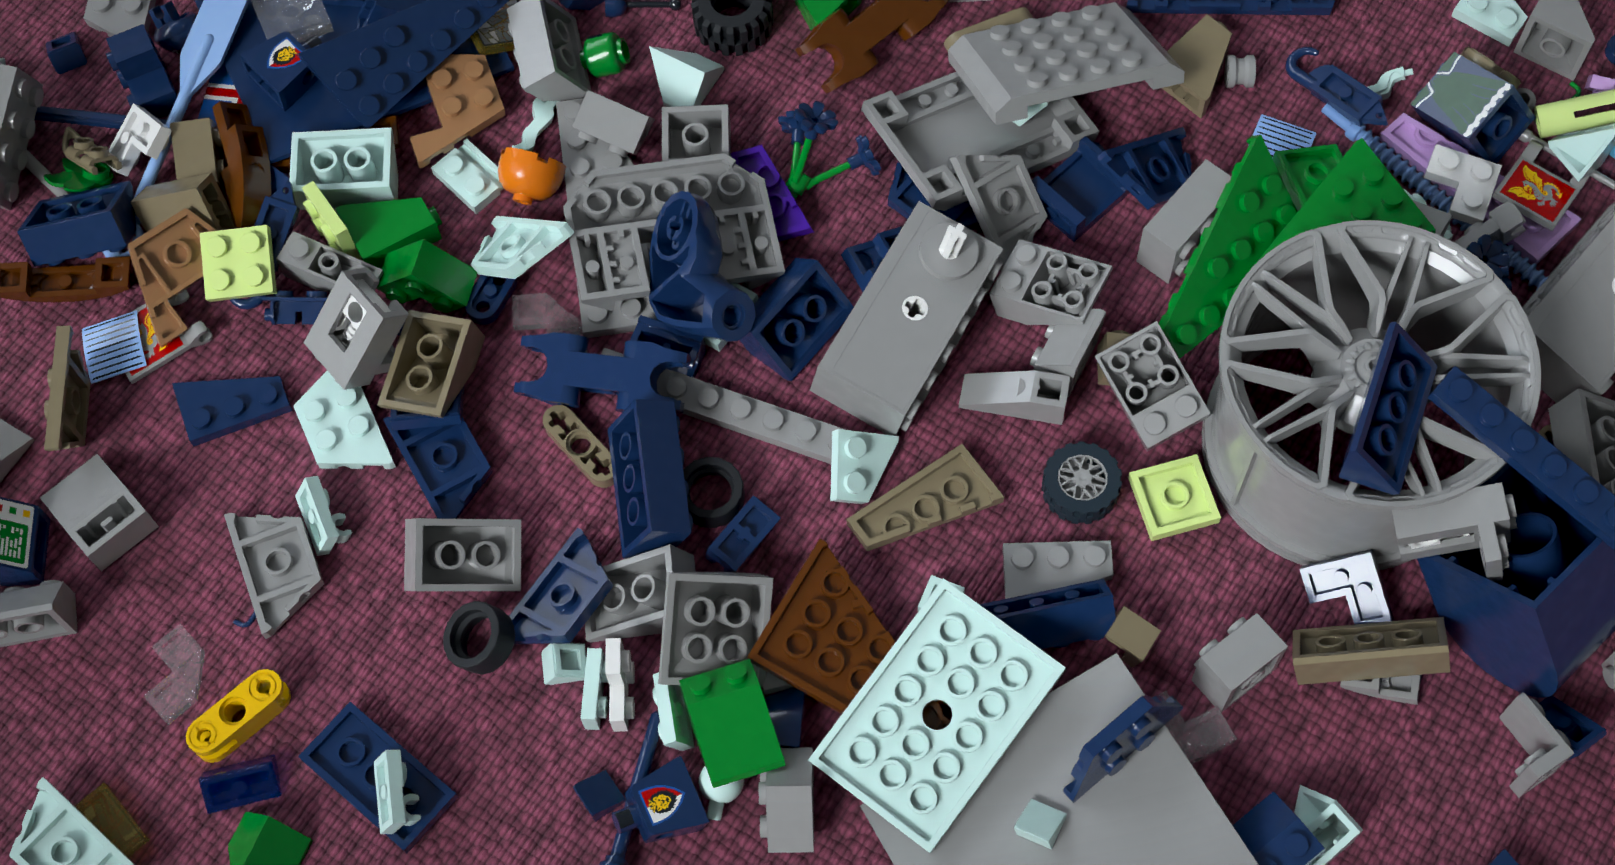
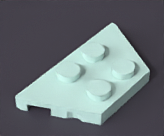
M496 216L491 223L496 228V231L492 238L489 235L484 237L480 245L481 248L475 255L471 266L479 275L516 279L572 236L574 231L567 222Z
M326 371L294 404L293 407L319 468L337 469L338 467L346 466L350 469H364V466H383L385 469H393L396 467L362 386L344 390L335 381L333 376Z
M42 777L38 781L36 787L39 789L32 810H27L21 834L15 839L9 854L18 865H135L47 779Z

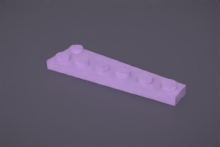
M1405 113L1401 114L1380 135L1381 142H1387L1388 148H1394L1396 154H1401L1403 160H1409V165L1416 166V170L1424 172V175L1436 144L1468 154L1466 149L1446 140L1444 136ZM1501 174L1498 176L1494 191L1505 178ZM1437 183L1440 190H1446L1447 196L1454 197L1456 188ZM1491 197L1483 222L1485 223L1489 220L1490 211L1503 203ZM1567 210L1554 230L1551 231L1522 214L1526 220L1523 224L1526 231L1506 244L1514 245L1513 250L1516 252L1521 251L1523 258L1529 257V263L1538 264L1579 225L1581 218Z

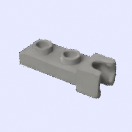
M1508 200L1489 212L1488 221L1483 224L1482 222H1477L1471 225L1464 232V236L1454 243L1466 249L1470 243H1477L1479 237L1488 234L1491 237V243L1495 240H1501L1506 244L1526 231L1523 226L1526 220L1517 207Z

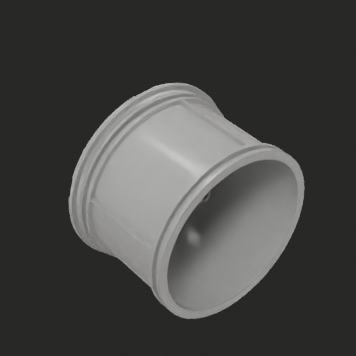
M1379 220L1346 221L1311 229L1284 241L1261 258L1242 279L1229 303L1220 333L1218 351L1220 372L1216 377L1206 404L1211 414L1202 423V453L1210 483L1228 514L1249 536L1268 550L1297 564L1308 565L1373 549L1379 570L1401 565L1411 560L1401 561L1392 510L1424 508L1457 498L1474 487H1479L1507 463L1463 426L1460 425L1461 434L1423 416L1413 448L1428 486L1422 487L1410 461L1405 474V480L1410 489L1401 490L1400 494L1391 495L1382 491L1360 489V484L1352 481L1348 485H1344L1328 479L1333 432L1338 427L1352 434L1379 347L1390 322H1397L1437 364L1438 367L1430 393L1445 375L1456 366L1531 427L1541 391V363L1534 331L1518 299L1511 293L1505 283L1488 265L1460 245L1430 231L1401 223ZM1300 348L1306 355L1313 371L1311 378L1250 365L1249 363L1266 350ZM1244 380L1287 391L1297 396L1258 420L1247 396ZM1308 402L1317 408V410L1270 435L1265 430L1266 427ZM1319 422L1321 426L1318 472L1315 473L1289 456L1277 445V442ZM1424 438L1465 454L1464 469L1440 481Z

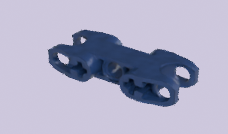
M552 332L522 336L520 346H524L525 349H530L534 352L544 353L547 357V368L544 375L538 380L515 382L514 393L534 398L552 406L564 405L566 407L578 408L581 392L618 395L616 411L622 413L635 399L674 402L676 413H683L685 403H682L681 400H675L674 398L664 397L659 394L657 380L660 374L667 368L690 366L691 356L688 353L662 347L653 342L630 340L625 341L623 357L587 353L589 338L580 335Z

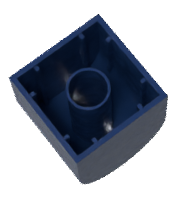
M1506 463L1482 485L1502 482L1504 494H1512L1515 503L1517 529L1510 530L1511 542L1507 543L1509 568L1503 569V581L1495 583L1486 578L1480 548L1418 558L1417 560L1439 617H1444L1445 628L1458 646L1478 666L1504 685L1520 693L1524 692L1528 696L1545 698L1553 695L1615 632V550Z

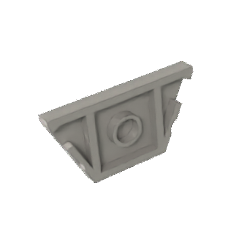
M88 0L83 18L88 26L98 31L106 32L109 37L144 24L148 32L152 19L148 10L154 8L156 0Z
M1021 155L952 156L949 159L964 188V192L985 238L1003 248L998 259L1003 263L1000 269L1002 271L1019 239L1032 243L1034 233L1041 228L1047 218V213Z
M236 513L224 514L255 615L261 633L267 639L324 585V581L301 517L284 516L282 518H273L271 515H256V518L238 517Z

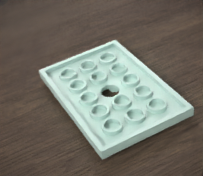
M943 578L808 761L931 854L1064 673L1066 667ZM940 700L950 706L952 719L947 727L934 730L924 723L922 713L925 706L931 701Z

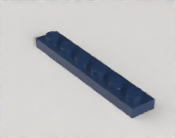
M1454 366L1427 398L1615 550V495L1469 376Z

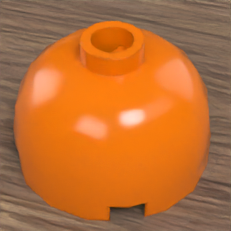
M506 147V149H502L497 173L503 188L514 194L513 201L531 206L533 200L544 201L554 195L562 183L566 166L550 157L547 163L545 159L538 157V153Z

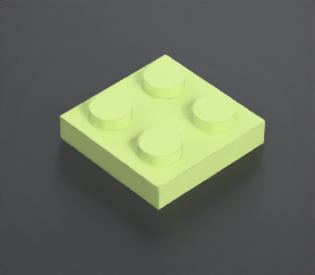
M312 181L303 186L302 190L307 198L303 205L311 216V222L320 236H325L329 247L361 260L347 227L315 182Z
M261 225L200 233L205 299L207 301L213 302L277 294L271 227Z
M1197 454L1129 472L1128 479L1151 541L1220 522V513Z

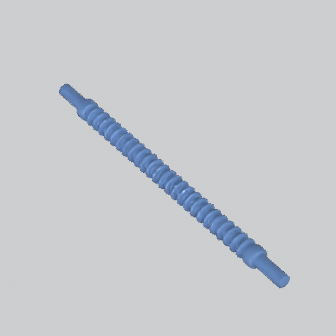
M1328 103L1322 108L1321 112L1345 131V136L1350 141L1354 142L1363 138L1380 161L1387 165L1388 171L1394 170L1393 175L1395 177L1400 175L1402 183L1407 181L1409 189L1416 188L1415 193H1422L1425 201L1431 200V207L1438 206V210L1446 213L1449 212L1453 196L1447 197L1445 195L1446 190L1439 191L1437 183L1432 185L1430 183L1431 180L1423 178L1424 172L1417 173L1416 166L1410 167L1408 165L1409 160L1402 161V155H1395L1394 148L1387 149V142L1380 143V137H1373L1372 130L1366 131L1365 124L1359 127L1337 112ZM1457 219L1453 220V225H1461V231L1468 229L1472 225ZM1500 240L1504 252L1507 251L1510 262L1508 268L1513 267V274L1520 273L1522 275L1521 280H1529L1528 286L1532 287L1535 285L1538 289L1548 278L1543 275L1544 270L1538 271L1536 263L1532 265L1528 263L1529 257L1523 259L1521 251H1513L1514 245L1507 246Z

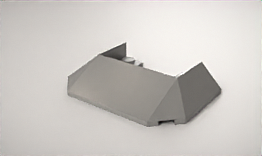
M726 153L591 171L584 179L583 185L563 206L565 221L574 231L572 236L569 237L581 303L614 311L615 301L650 295L641 244L651 242L656 220L664 203L673 194L680 191L701 196L715 211L723 248V259L719 273L730 284L745 282L746 288L752 290L783 275L785 269L765 179L755 172L749 173L737 165L736 160Z

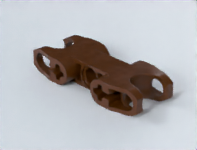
M875 0V2L851 20L844 10L840 8L817 24L795 51L799 57L816 48L824 49L831 54L834 61V71L821 86L827 94L846 82L861 77L879 63V60L871 50L874 45L894 30H896L903 41L908 40L930 24L949 0Z

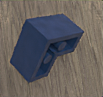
M144 24L106 38L111 50L106 53L107 59L113 71H116L123 88H129L131 94L126 96L130 107L134 103L145 108L158 119L169 115L178 95L165 64Z

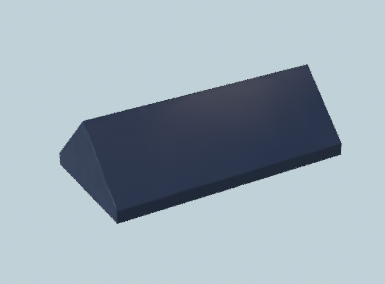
M1397 322L1389 323L1379 347L1339 474V478L1391 495L1400 494L1428 401L1427 397L1430 394L1438 367Z

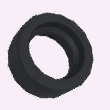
M704 457L693 461L683 469L684 480L687 481L689 487L687 503L693 523L705 528H717L730 523L744 505L745 490L740 472L732 463L719 457ZM708 475L725 478L730 483L732 489L730 500L724 506L714 510H704L696 507L690 497V489L693 483Z
M473 601L464 604L456 610L447 622L443 635V648L448 660L461 669L481 675L494 672L505 663L512 652L515 642V627L510 616L501 609L485 602ZM489 618L491 622L489 642L481 653L476 657L470 658L467 652L469 634L477 623L482 619Z

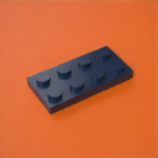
M349 702L298 757L380 830L374 761L385 750H400L401 761L406 764L407 768L406 782L402 787L403 797L407 794L419 796V801L414 805H406V811L411 815H421V819L412 826L403 825L394 834L385 835L407 854L455 802L458 796L360 709Z

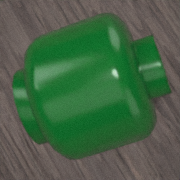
M614 32L588 37L584 42V49L580 50L579 53L582 67L589 69L590 73L596 78L621 73L624 71L626 63L630 61V52L626 40L620 38Z

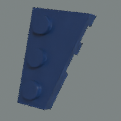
M280 376L172 383L188 438L193 447L293 411Z

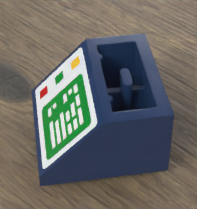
M0 497V586L40 585V583L44 582L51 519L38 505Z

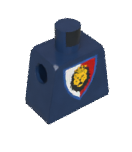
M282 32L242 52L240 57L246 74L281 109L286 111L318 80L297 54L322 44V41L316 35H312L300 43L289 32Z
M682 756L673 759L631 785L625 793L629 806L612 813L613 823L619 834L638 827L645 843L703 830L710 822Z

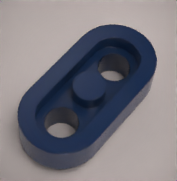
M480 275L472 288L468 304L465 307L469 318L479 325H487L494 322L517 286V278L508 279ZM498 280H505V283L502 285L495 284ZM482 307H489L488 311L479 312Z

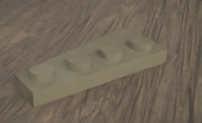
M961 444L847 518L846 522L865 550L870 551L1003 503L1004 496L965 446Z

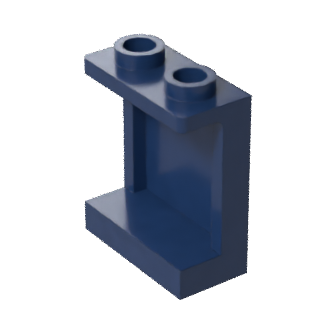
M1086 136L1079 141L1077 151L1042 180L1037 175L1032 180L1047 213V219L1073 242L1130 194L1098 161L1097 156L1104 152L1105 149L1099 143L1092 142Z

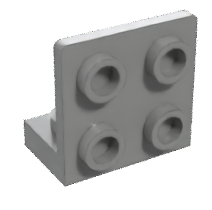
M1524 692L1519 694L1500 715V720L1530 755L1524 760L1525 763L1514 771L1518 777L1509 785L1517 797L1520 798L1552 776L1575 753L1571 749L1570 741L1562 731L1554 729L1545 718L1542 706L1536 700L1529 698Z

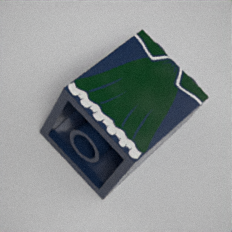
M1453 52L1448 60L1441 64L1437 73L1417 93L1415 99L1410 104L1423 121L1452 142L1466 149L1468 154L1496 164L1536 118L1514 85L1456 52Z

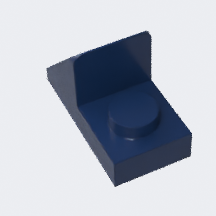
M1552 695L1539 703L1549 723L1554 729L1562 731L1569 739L1571 749L1575 754L1568 760L1579 756L1607 735L1605 728Z

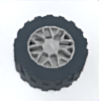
M1069 443L1061 449L1058 448L1054 451V455L1049 457L1046 468H1044L1042 491H1044L1043 498L1045 503H1048L1049 509L1059 515L1060 519L1072 521L1071 523L1091 524L1092 521L1103 519L1104 515L1109 514L1113 510L1121 490L1122 473L1121 469L1117 466V460L1110 455L1108 450L1102 449L1094 443Z

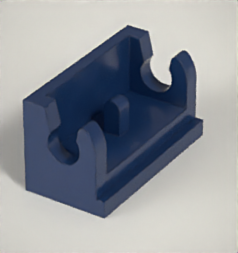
M640 315L630 339L632 341L653 342L662 347L688 353L691 356L690 366L667 369L695 378L707 351L704 336L684 333L660 321Z
M753 495L708 547L705 558L711 563L716 561L725 568L724 572H736L780 521L781 517Z

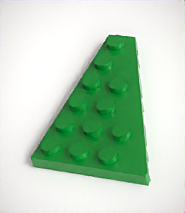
M1262 135L1251 136L1247 139L1246 142L1249 146L1241 162L1235 164L1232 170V177L1226 183L1215 208L1218 210L1210 227L1204 228L1200 237V244L1194 249L1183 272L1186 274V277L1178 293H1173L1168 303V310L1159 322L1161 329L1179 359L1223 325L1225 313L1232 299L1234 288L1298 212Z
M1361 138L1352 145L1258 261L1272 249L1300 233L1346 221L1379 220L1418 227L1432 233H1436V229L1363 138ZM1239 284L1234 288L1233 294L1235 293V291H1236V289L1238 288Z

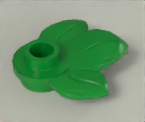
M63 158L64 172L44 174V179L50 185L59 188L63 187L65 191L69 192L87 191L110 185L113 182V173L110 171V166L103 162L94 163V166L98 169V174L93 175L71 160Z

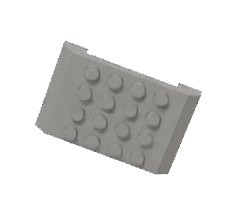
M1116 2L1099 6L1088 5L1080 10L1056 12L1052 16L1038 19L1028 18L1020 23L1006 26L996 25L987 30L964 34L948 49L949 63L995 125L1028 118V106L1143 80L1153 90L1184 83L1185 71L1132 12Z
M957 72L896 96L890 90L863 101L861 108L931 207L942 211L968 201L964 188L949 159L952 156L1021 155L1028 173L1031 174L1070 157L1077 151L1079 141L1084 136L1093 142L1099 133L1098 128L1073 96L1048 102L1045 108L1021 126L1013 122L995 125Z

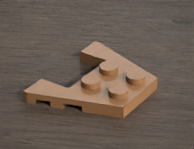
M450 54L425 77L442 128L410 137L419 168L430 164V159L441 152L445 154L452 150L454 144L468 135L470 137L474 136L505 116L504 106L485 55Z
M184 208L130 242L127 246L151 323L161 348L188 330L168 300L204 278L200 233L217 231L187 208Z

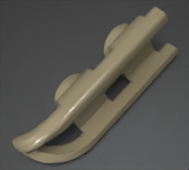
M71 127L65 129L62 151L67 159L93 175L98 174V169L94 166V163L105 162L116 170L122 169V162L116 156L109 153L107 146H97L94 144L93 138L81 137ZM71 138L74 139V145L69 146V140Z

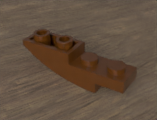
M219 101L212 109L228 166L221 172L236 228L255 226L265 196H271L270 162L263 127L253 126L247 105Z

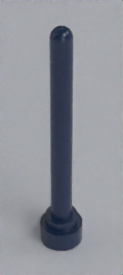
M658 711L653 712L650 716L631 785L649 775L660 738L658 733V724L660 722ZM627 800L625 802L624 808L629 806ZM633 829L619 834L617 831L610 855H606L605 860L601 861L599 865H627L625 856Z

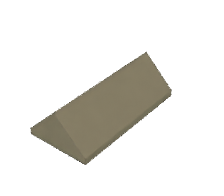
M1444 617L1293 630L1292 659L1298 685L1450 672L1449 648Z

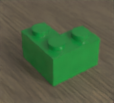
M422 239L387 253L382 267L384 273L376 289L386 294L387 299L390 301L397 300L400 304L421 297L432 303L434 309L449 313L467 306L477 272L471 266Z

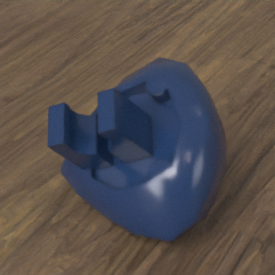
M172 1L148 10L157 28L154 33V42L165 50L181 54L197 13L185 12L179 16Z

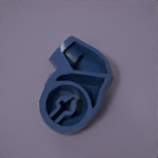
M680 191L673 194L664 203L657 217L649 251V302L657 319L667 326L693 335L729 342L738 341L752 329L756 317L754 302L747 293L730 284L719 273L723 259V248L718 219L708 202L694 193Z

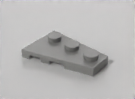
M1111 541L1003 543L1005 599L1103 578L1105 581L1113 578Z

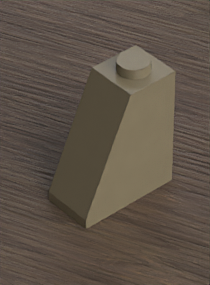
M1208 14L1167 51L1185 71L1184 83L1162 88L1199 118L1206 114L1232 33L1222 22L1215 21Z
M212 172L146 186L131 201L134 212L145 231L153 229L184 208L189 209L217 231L236 229L233 214Z

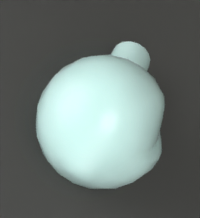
M704 766L699 776V787L704 797L710 800L707 811L708 819L721 820L724 803H729L739 796L743 789L744 779L713 788Z

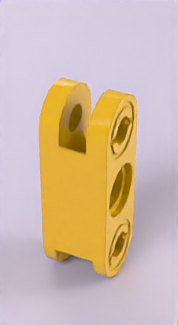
M258 670L192 722L186 732L188 747L205 762L214 763L223 760L284 711L291 699L289 687L273 670ZM246 710L242 720L232 722L236 712Z

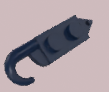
M1302 47L1296 49L1288 56L1285 64L1287 74L1291 79L1308 89L1325 104L1328 103L1337 112L1359 127L1363 124L1388 125L1382 108V97L1333 64L1320 66L1309 74L1297 66L1298 59L1304 55L1318 56L1319 51L1317 49Z
M289 181L270 197L265 196L255 226L268 225L271 227L275 273L279 269L276 258L290 237L300 208L296 206L292 183ZM289 189V192L285 194V190ZM267 295L247 299H230V301L236 307L248 310L263 303L262 297H267Z

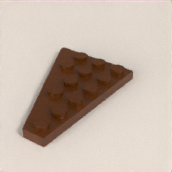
M819 539L756 641L747 659H750L752 664L843 714L893 647L895 640L876 617L874 610L859 588L849 578V574L843 565H840L831 552L827 542ZM931 701L925 706L922 718L926 726L934 730H940L949 725L951 721L946 718L937 701Z

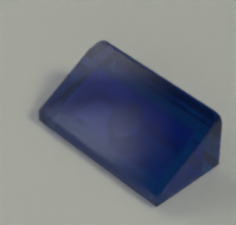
M275 755L205 771L198 779L208 814L282 795Z

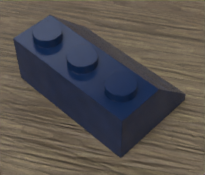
M125 181L38 201L17 231L33 265L48 264L49 266H55L66 259L74 257L86 259L92 257L97 252L106 250L118 252L125 249L136 232L135 212L131 201L134 199L133 186L130 181Z
M795 258L785 269V273L779 276L754 303L756 317L752 329L746 336L740 339V342L750 354L787 381H792L846 321L854 306L818 260Z
M1274 791L1232 825L1259 865H1310L1326 852L1324 846Z

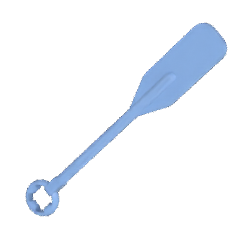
M203 0L180 54V92L165 124L168 128H170V123L182 121L192 96L223 64L250 0ZM171 134L168 145L161 151L157 160L152 157L150 158L134 198L146 186L154 185L172 144ZM136 214V236L132 238V241L144 234ZM129 250L125 253L122 251H102L106 258L130 256Z

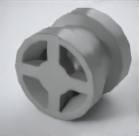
M1227 55L1224 70L1225 87L1233 88L1235 85H1244L1246 88H1253L1256 78L1255 56L1246 55L1244 58H1237L1235 55Z

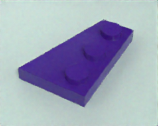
M762 145L730 153L731 157L736 160L737 165L749 173L755 172L765 179L778 242L814 233Z

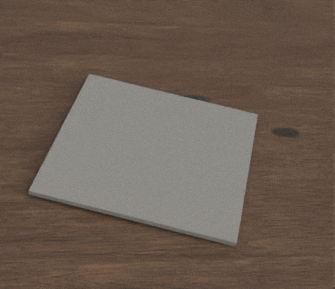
M1117 653L1047 694L931 854L865 803L860 805L894 865H1259L1165 725L1155 733V739L1147 748L1142 751L1136 749L1126 758V764L1118 773L1113 776L1107 774L1076 802L1073 803L1063 793L1064 787L1075 780L1071 772L1079 760L1078 756L1083 746L1137 699L1145 696ZM1031 799L1067 813L1052 850L1016 835L1014 826Z

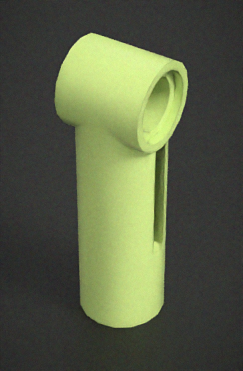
M1615 89L1534 106L1535 121L1540 139L1615 123V109L1580 117L1574 116L1575 111L1615 103Z

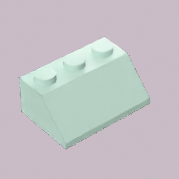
M392 128L292 132L289 182L293 186L296 206L300 210H306L303 202L307 198L302 187L312 181L315 182L332 208L340 205L398 200V169Z

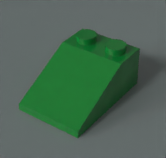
M750 659L679 680L687 714L713 788L786 766L760 683Z

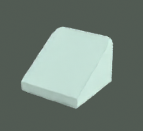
M550 643L542 650L544 684L554 685L584 680L586 667L585 644Z
M1031 799L1018 818L1014 830L1016 835L1052 850L1067 813Z

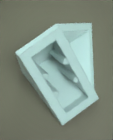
M649 46L664 106H700L724 71V66L697 53Z
M1615 123L1557 135L1548 141L1549 148L1579 182L1601 167L1615 146Z
M1300 785L1294 813L1324 846L1326 851L1310 865H1327L1352 844L1363 829L1337 800Z

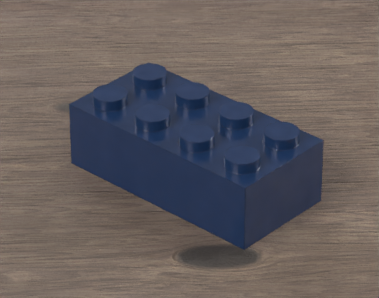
M635 399L608 428L623 559L669 544L677 547L692 531L693 518L689 513L687 503L689 487L687 481L684 480L683 472L684 451L680 448L678 434L680 419L676 416L674 402Z

